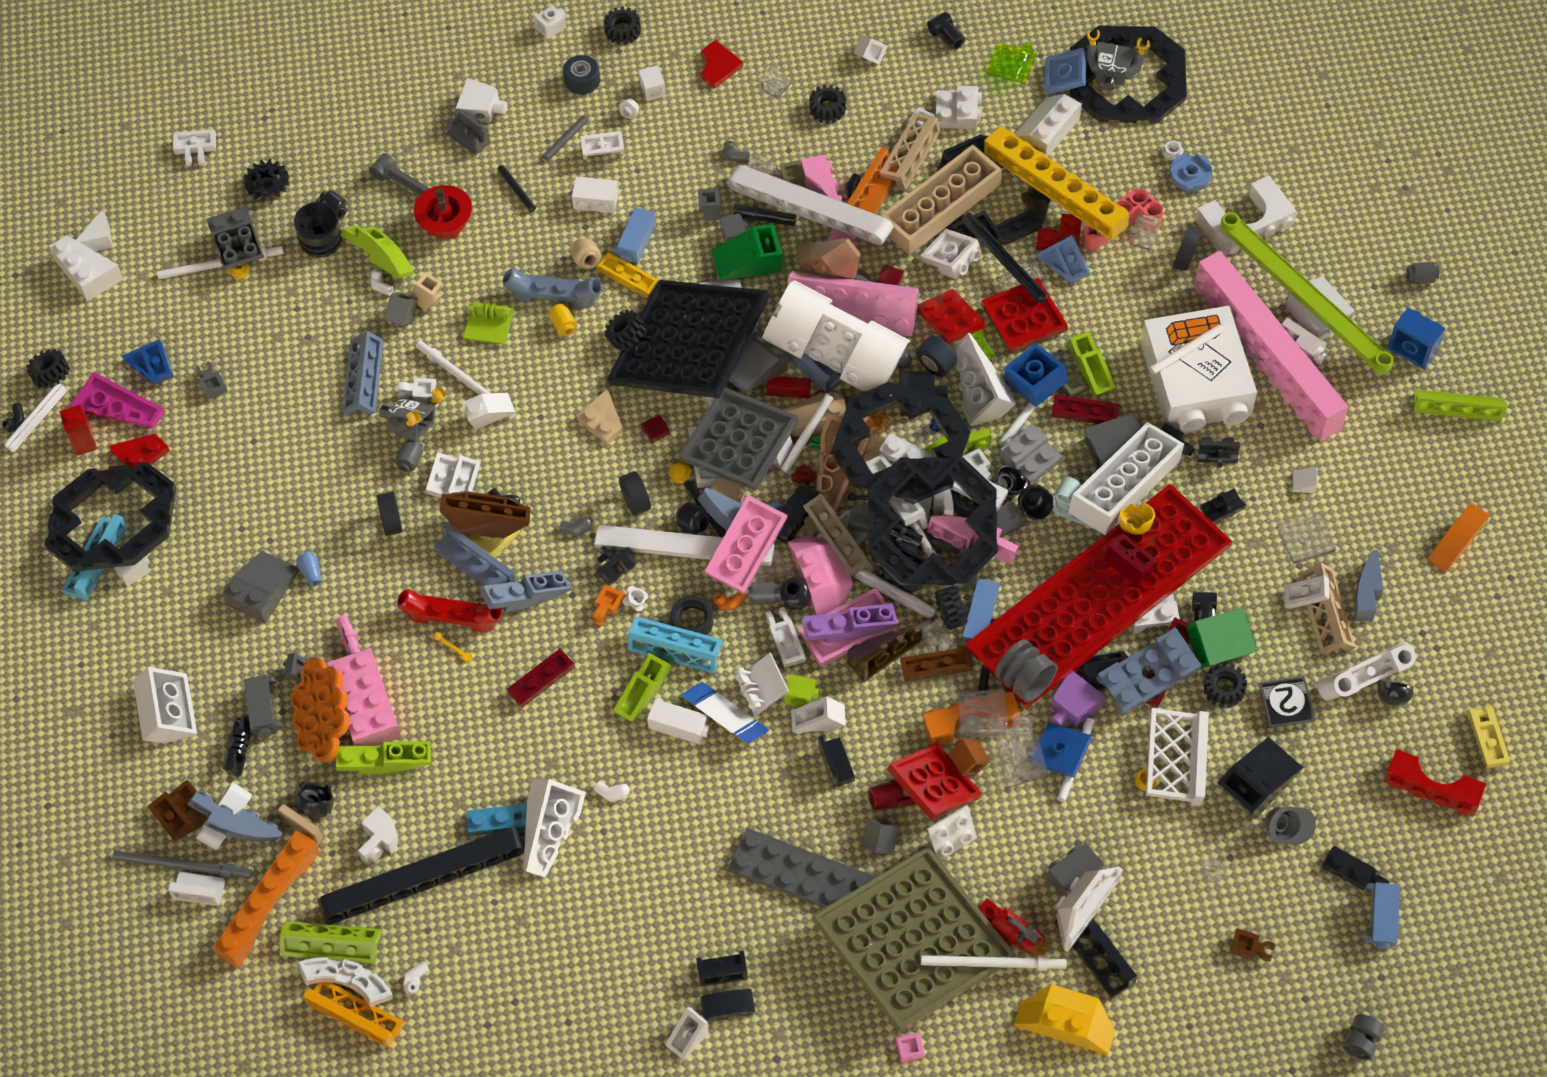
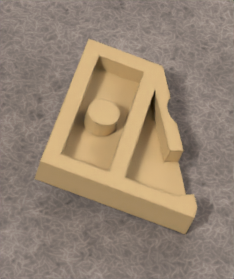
M605 390L576 415L577 420L606 445H609L623 432L608 390Z

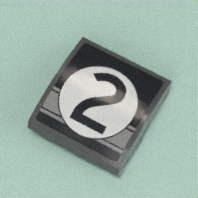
M1304 676L1258 683L1261 704L1265 710L1267 728L1315 721L1311 698Z

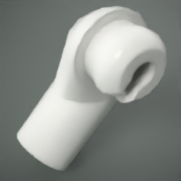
M424 961L405 973L403 988L409 995H413L419 990L420 977L430 971Z

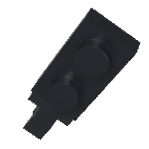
M1333 845L1321 866L1323 869L1362 891L1366 889L1367 883H1390V881L1380 876L1381 872L1376 870V868Z

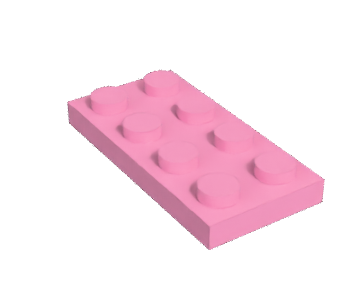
M747 495L704 573L745 594L787 520L788 515Z
M874 588L826 614L844 613L851 607L883 605L887 603L877 588ZM897 619V626L840 642L826 643V639L807 641L803 626L798 628V634L819 666L823 667L847 654L849 649L855 644L859 645L865 640L886 634L899 627V621Z

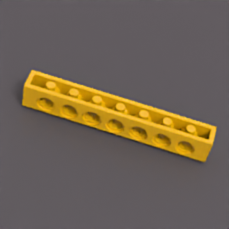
M1000 126L984 140V154L1112 241L1128 227L1129 212L1124 207L1117 205L1108 196L1102 195L1095 190L1092 185L1086 184L1077 175L1070 173L1059 163L1052 161L1043 152L1033 148L1027 141L1017 137L1011 130Z

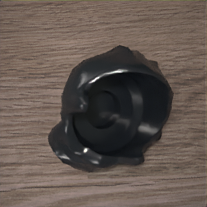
M298 782L297 788L294 791V800L297 803V807L311 819L316 818L319 820L331 814L334 797L330 784L323 787L318 783Z

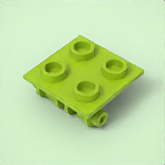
M477 301L470 302L468 307L470 315L463 339L505 345L515 309L509 308L508 305L498 306L494 303L490 305L488 302L486 304L478 303Z

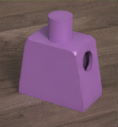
M1072 672L1064 679L1052 698L1051 709L1055 713L1050 717V721L1058 726H1062L1067 721L1074 727H1078L1086 718H1090L1103 708L1105 695L1075 672Z

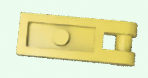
M1489 705L1479 710L1476 708L1468 709V720L1472 725L1485 769L1509 765L1510 759L1493 707ZM1485 718L1487 721L1481 722L1480 719Z

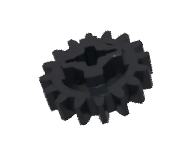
M271 159L267 163L260 160L259 165L253 163V169H246L248 174L243 176L245 180L244 186L249 195L253 194L255 200L261 197V200L265 201L266 197H269L272 201L273 196L281 197L280 192L287 191L285 186H289L288 179L290 178L285 166H280L279 161L272 164Z

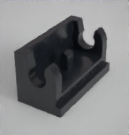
M744 950L739 951V954L704 960H701V957L696 958L700 987L748 979Z

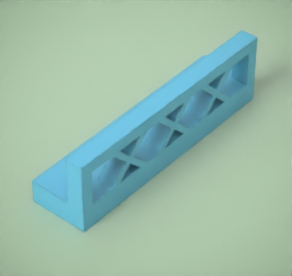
M116 514L113 515L112 519L101 517L84 550L89 552L94 545L99 544L105 538L117 547L127 528L123 517ZM105 525H108L102 535L101 531ZM104 569L83 572L71 571L61 589L62 592L87 601ZM76 582L74 590L70 589L72 584Z
M635 617L628 632L629 651L647 656L651 653L662 660L713 674L716 672L717 657L722 647V639ZM635 640L642 642L645 646L635 644ZM657 647L664 648L666 652L660 651ZM679 653L686 654L688 658L682 657ZM701 658L710 660L711 664L704 663Z

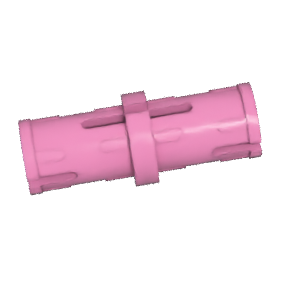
M346 615L338 617L335 623L341 635L340 642L345 646L347 655L360 652L361 650L357 642L358 635L353 631L350 618Z

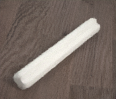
M56 383L4 443L7 450L15 452L67 391L63 385H57Z
M862 569L855 574L856 579L872 588H877L879 592L928 619L934 616L936 609L933 606L872 572L869 573L868 570Z

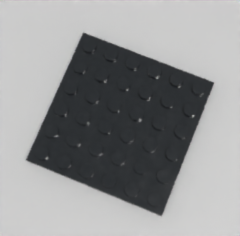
M658 280L640 315V318L646 325L644 327L646 330L642 332V338L639 337V341L633 343L634 346H628L626 350L622 349L607 378L608 383L613 386L720 398L770 298L769 292L760 289Z

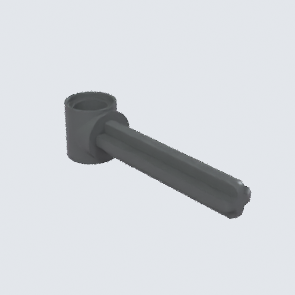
M382 153L369 168L370 173L380 181L392 179L419 196L429 189L428 186L397 169L395 160L386 153Z

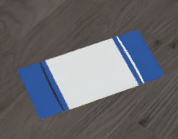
M704 682L680 694V696L746 744H750L770 731Z

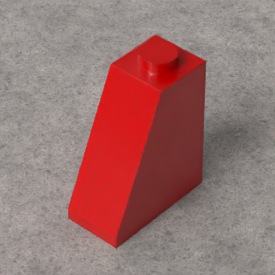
M81 404L59 411L64 430L76 456L97 450L87 413Z

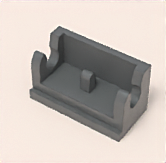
M458 108L454 111L455 120L452 122L449 118L447 119L448 131L446 134L477 156L490 144L488 129Z

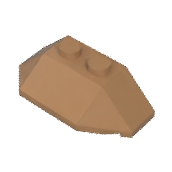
M849 238L798 245L797 261L805 273L853 280L856 278L858 260L861 253Z

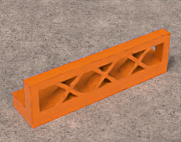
M881 147L847 204L873 214L878 212L896 182L895 180L881 177L879 173L889 157L887 148ZM899 166L891 167L889 171L896 173Z

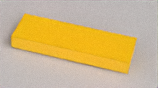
M610 252L596 266L597 271L649 299L659 280Z

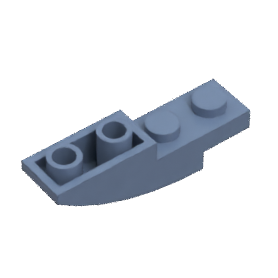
M555 571L524 575L523 579L517 582L486 585L482 587L480 593L489 609L503 608L504 612H510L549 601L570 591L571 587L563 572Z
M196 792L187 803V805L207 816L203 825L226 836L247 841L268 842L276 841L282 835L276 824L270 821H262L254 811L241 809L234 815L231 808L226 805L219 806L206 793L201 792L199 794Z

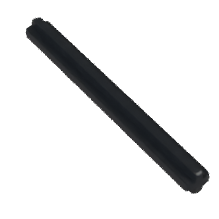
M971 212L965 214L962 217V222L1039 304L1046 301V292Z

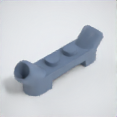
M516 268L507 270L503 277V286L512 291V295L516 300L531 302L532 298L572 302L573 307L589 308L595 303L596 297L600 296L602 291L601 283L595 277L580 281L526 275Z

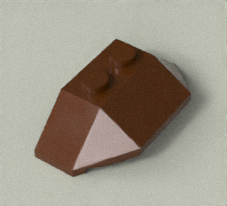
M460 491L442 494L439 512L458 532L504 539L529 525L531 507L523 506L520 502L509 497Z

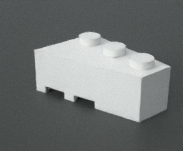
M68 235L49 245L57 264L87 301L123 280L117 264Z

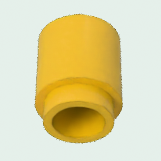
M563 304L552 307L549 311V318L560 336L572 335L577 328V323L570 310Z

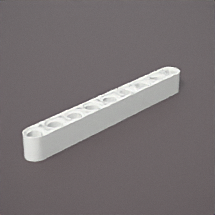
M737 165L726 181L727 186L737 193L876 245H882L893 229V224L884 217L743 165Z

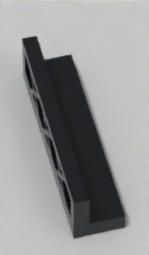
M1092 918L1083 930L1084 933H1081L1072 948L1109 997L1114 999L1136 984L1137 974L1095 919ZM1056 920L1054 924L1059 929L1058 922ZM1079 938L1089 939L1093 943L1092 951L1081 949L1078 945ZM1094 957L1104 958L1107 962V969L1096 968L1093 965ZM1108 976L1118 977L1123 985L1113 991L1107 983Z

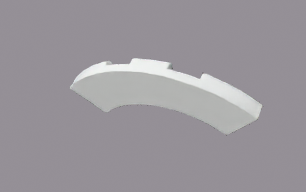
M328 957L312 958L297 962V967L306 985L329 982L347 986L359 993L368 1003L369 1007L393 999V994L385 982L377 974L371 973L356 962L346 959L335 961L328 959Z

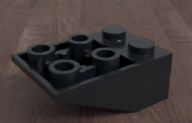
M1267 737L1236 762L1217 783L1229 797L1256 820L1304 767L1271 738Z

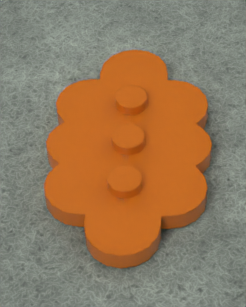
M312 657L302 666L301 682L294 687L290 696L291 705L295 709L292 724L298 730L296 737L298 748L301 751L312 753L316 761L329 763L337 756L339 738L346 733L350 724L349 714L345 710L348 695L341 689L343 685L342 672L334 667H328L324 660Z

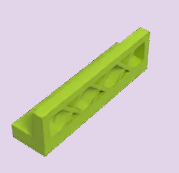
M1415 389L1413 412L1502 422L1507 409V402H1504V398Z
M287 921L280 933V956L311 959L328 957V959L335 961L346 959L357 963L375 964L377 960V943L381 937V929Z

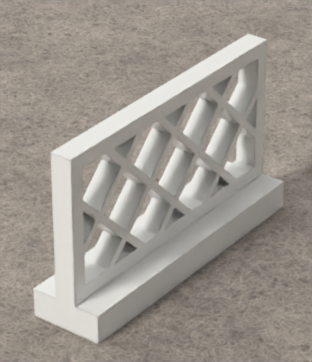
M1151 708L1146 796L1191 802V806L1200 807L1205 798L1209 712L1199 711L1198 714ZM1156 716L1165 717L1170 724L1162 729L1156 722ZM1180 720L1191 721V728L1185 732L1178 722ZM1172 726L1181 735L1174 741L1165 732ZM1160 735L1169 744L1162 750L1155 744V739ZM1183 738L1190 745V749L1185 753L1176 745ZM1171 747L1180 756L1173 762L1164 754ZM1159 756L1168 765L1161 771L1153 764L1154 760ZM1182 759L1189 766V771L1185 774H1182L1175 766ZM1170 768L1179 777L1173 783H1170L1163 775ZM1158 777L1167 786L1163 790L1152 789V782ZM1182 781L1188 787V794L1179 793L1174 786Z

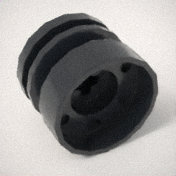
M319 201L310 202L303 205L296 212L294 226L299 246L304 253L311 257L322 258L334 254L340 248L342 243L338 214L332 206Z

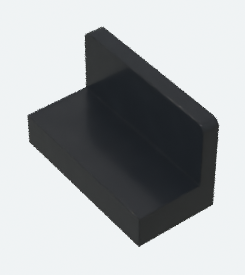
M1117 651L1091 657L1080 666L1084 672V680L1095 689L1106 688L1097 681L1098 673L1117 662L1120 663L1127 659L1128 656L1124 651Z
M823 735L818 736V749L833 788L854 782L855 775L841 738L838 737L825 741Z

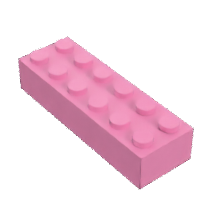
M792 271L788 277L787 287L791 281L795 280L832 299L831 305L867 324L872 320L899 335L911 337L913 334L919 288Z

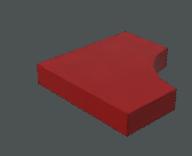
M716 39L701 50V55L706 60V65L700 73V78L714 89L744 67V62Z

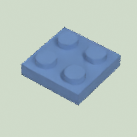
M1084 48L1045 58L1044 91L1047 95L1085 85L1086 51Z

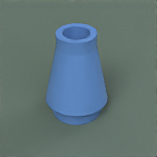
M305 552L296 558V565L308 581L309 586L313 587L322 583L318 557L313 552Z

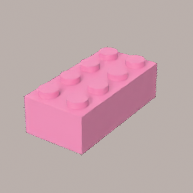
M369 648L327 662L328 667L339 669L343 674L341 689L348 695L345 710L350 717L348 728L354 746H377L383 744V742L401 738L372 649Z

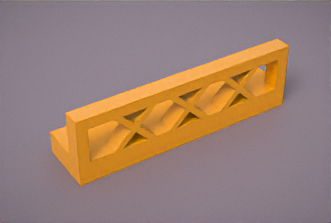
M318 983L314 990L308 988L303 995L307 1005L387 1048L391 1046L404 1025V1021L376 1006L369 1007L365 1000L333 983ZM324 986L332 990L334 998L328 999L320 994ZM349 999L353 1001L354 1009L349 1010L338 1004V1002ZM370 1010L373 1012L375 1020L370 1021L360 1016L359 1013ZM390 1021L396 1025L390 1032L379 1026V1024Z

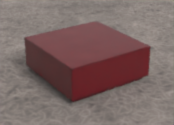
M884 265L877 283L899 286L904 277V270Z
M661 415L641 423V428L651 444L671 435L670 429Z

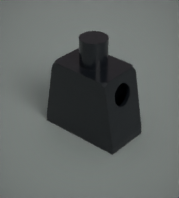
M899 370V385L948 398V385L935 386L934 374ZM900 406V416L905 417L907 415Z

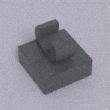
M296 653L288 654L287 661L283 662V666L286 667L285 673H281V676L287 680H294L300 683L301 669L307 660Z

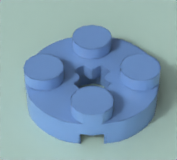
M1184 153L1173 160L1169 176L1178 188L1188 194H1192L1205 188L1210 183L1212 165L1206 157L1200 154L1194 156ZM1187 170H1194L1195 174H1188Z

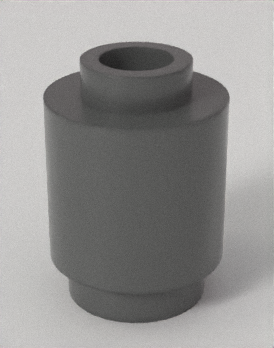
M1419 262L1407 265V282H1412L1413 284L1435 283L1436 279L1439 278V267L1435 266L1434 262Z
M407 439L406 442H403L395 459V464L400 471L409 472L415 470L423 453V445L419 441Z
M753 582V587H748L749 601H753V605H769L781 602L780 584H774V582Z

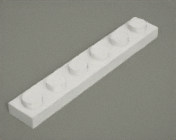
M889 433L879 450V455L883 454L884 457L894 462L900 457H933L930 452ZM990 482L997 489L996 511L998 512L1008 495V490ZM956 483L950 488L972 499Z

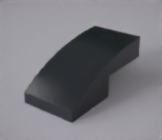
M752 989L723 991L700 997L703 1018L706 1021L727 1020L730 1016L753 1015L756 1012Z

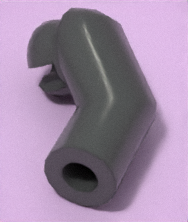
M733 141L724 142L723 153L731 161H750V152L737 151L734 148Z
M588 516L579 519L575 523L563 520L559 531L574 536H581L592 528L593 520Z

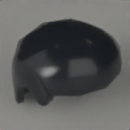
M1003 465L995 470L992 483L1008 490L1006 498H1014L1021 493L1022 489L1027 487L1028 480L1023 478L1022 470L1015 469L1010 465Z
M1030 484L1022 489L1018 496V507L1029 519L1042 520L1049 516L1053 510L1054 499L1043 486Z
M1378 680L1377 692L1379 698L1385 704L1399 706L1407 704L1412 699L1414 687L1411 686L1410 689L1408 684Z

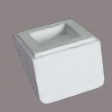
M1317 467L1293 471V492L1315 494L1317 488Z

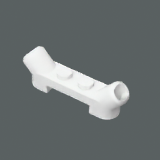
M1402 641L1338 673L1322 678L1317 685L1319 694L1326 701L1342 696H1350L1363 687L1395 672H1401L1414 664L1416 659L1414 649L1408 642Z

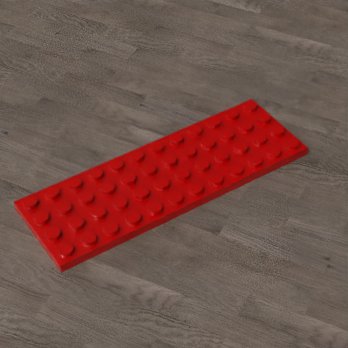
M1167 485L1146 502L1154 509L1155 513L1153 524L1148 532L1140 535L1129 534L1121 529L1120 524L1116 525L1106 535H1103L966 643V648L994 677L997 665L1005 653L1014 644L1025 639L1039 650V655L1044 654L1057 665V672L1051 684L1039 697L1031 702L1022 700L1013 692V687L1009 688L1004 685V682L997 679L1009 692H1013L1014 697L1026 709L1232 546V540L1173 485ZM1122 534H1125L1157 560L1151 577L1145 576L1140 587H1136L1104 561L1107 546Z

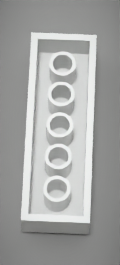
M1147 422L1072 494L1068 512L1106 535L1119 522L1118 516L1121 509L1126 508L1131 503L1136 505L1180 462L1184 443Z

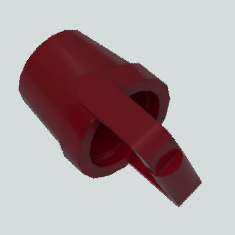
M894 778L887 779L885 782L868 788V798L873 810L897 809L916 804L911 797L903 798L902 788Z

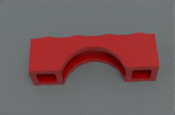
M1399 749L1395 750L1383 781L1392 788L1406 790L1415 797L1429 799L1438 806H1447L1456 810L1461 815H1470L1474 817L1487 785V783L1463 775L1453 783L1435 782L1423 773L1419 757Z

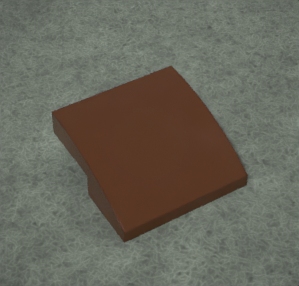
M188 779L170 794L165 791L147 806L174 841L201 827L207 818L206 815L187 805L190 798L198 792Z

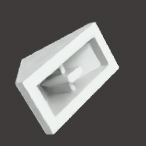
M100 211L76 239V241L95 252L113 248L109 223L103 211Z
M687 1007L665 1045L682 1060L686 1059L709 1034L707 1021L693 1009Z

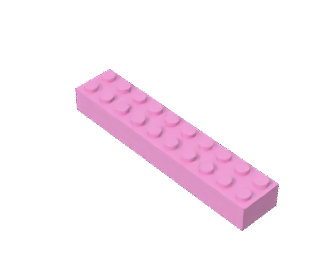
M1218 251L1199 261L1194 285L1196 292L1205 298L1210 309L1224 306L1230 307L1245 352L1256 361L1259 370L1269 377L1270 383L1281 392L1285 402L1290 403L1297 417L1301 420L1303 419L1310 433L1322 441L1341 431L1349 406L1225 255Z

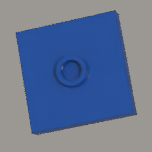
M1048 723L1030 761L1031 765L1075 778L1092 737L1090 734Z

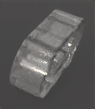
M754 156L750 159L749 168L782 180V172L764 157Z

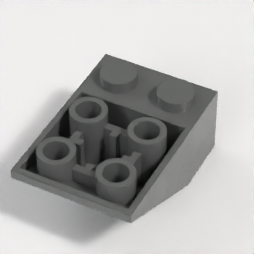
M247 206L206 219L223 270L264 258Z

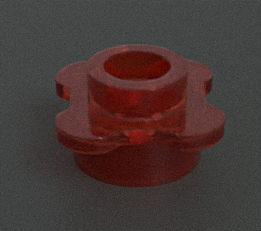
M806 465L799 466L795 473L791 474V480L798 484L805 482L809 485L817 479V473L813 472Z

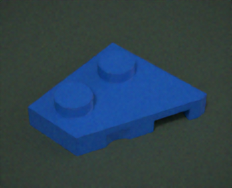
M160 339L122 355L127 364L153 385L174 377L164 345Z

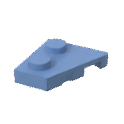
M1072 235L1036 254L1040 260L1072 284L1091 274Z

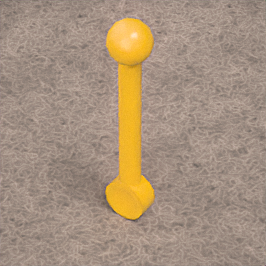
M440 632L434 633L433 638L436 641L440 640L461 655L464 662H471L472 655L470 653H464L443 638Z

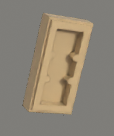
M282 804L278 809L281 820L311 838L317 844L323 839L320 828L312 824V820L302 812L298 814L285 804Z

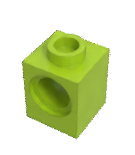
M789 674L786 685L789 692L784 695V704L802 707L818 700L820 689H817V680Z

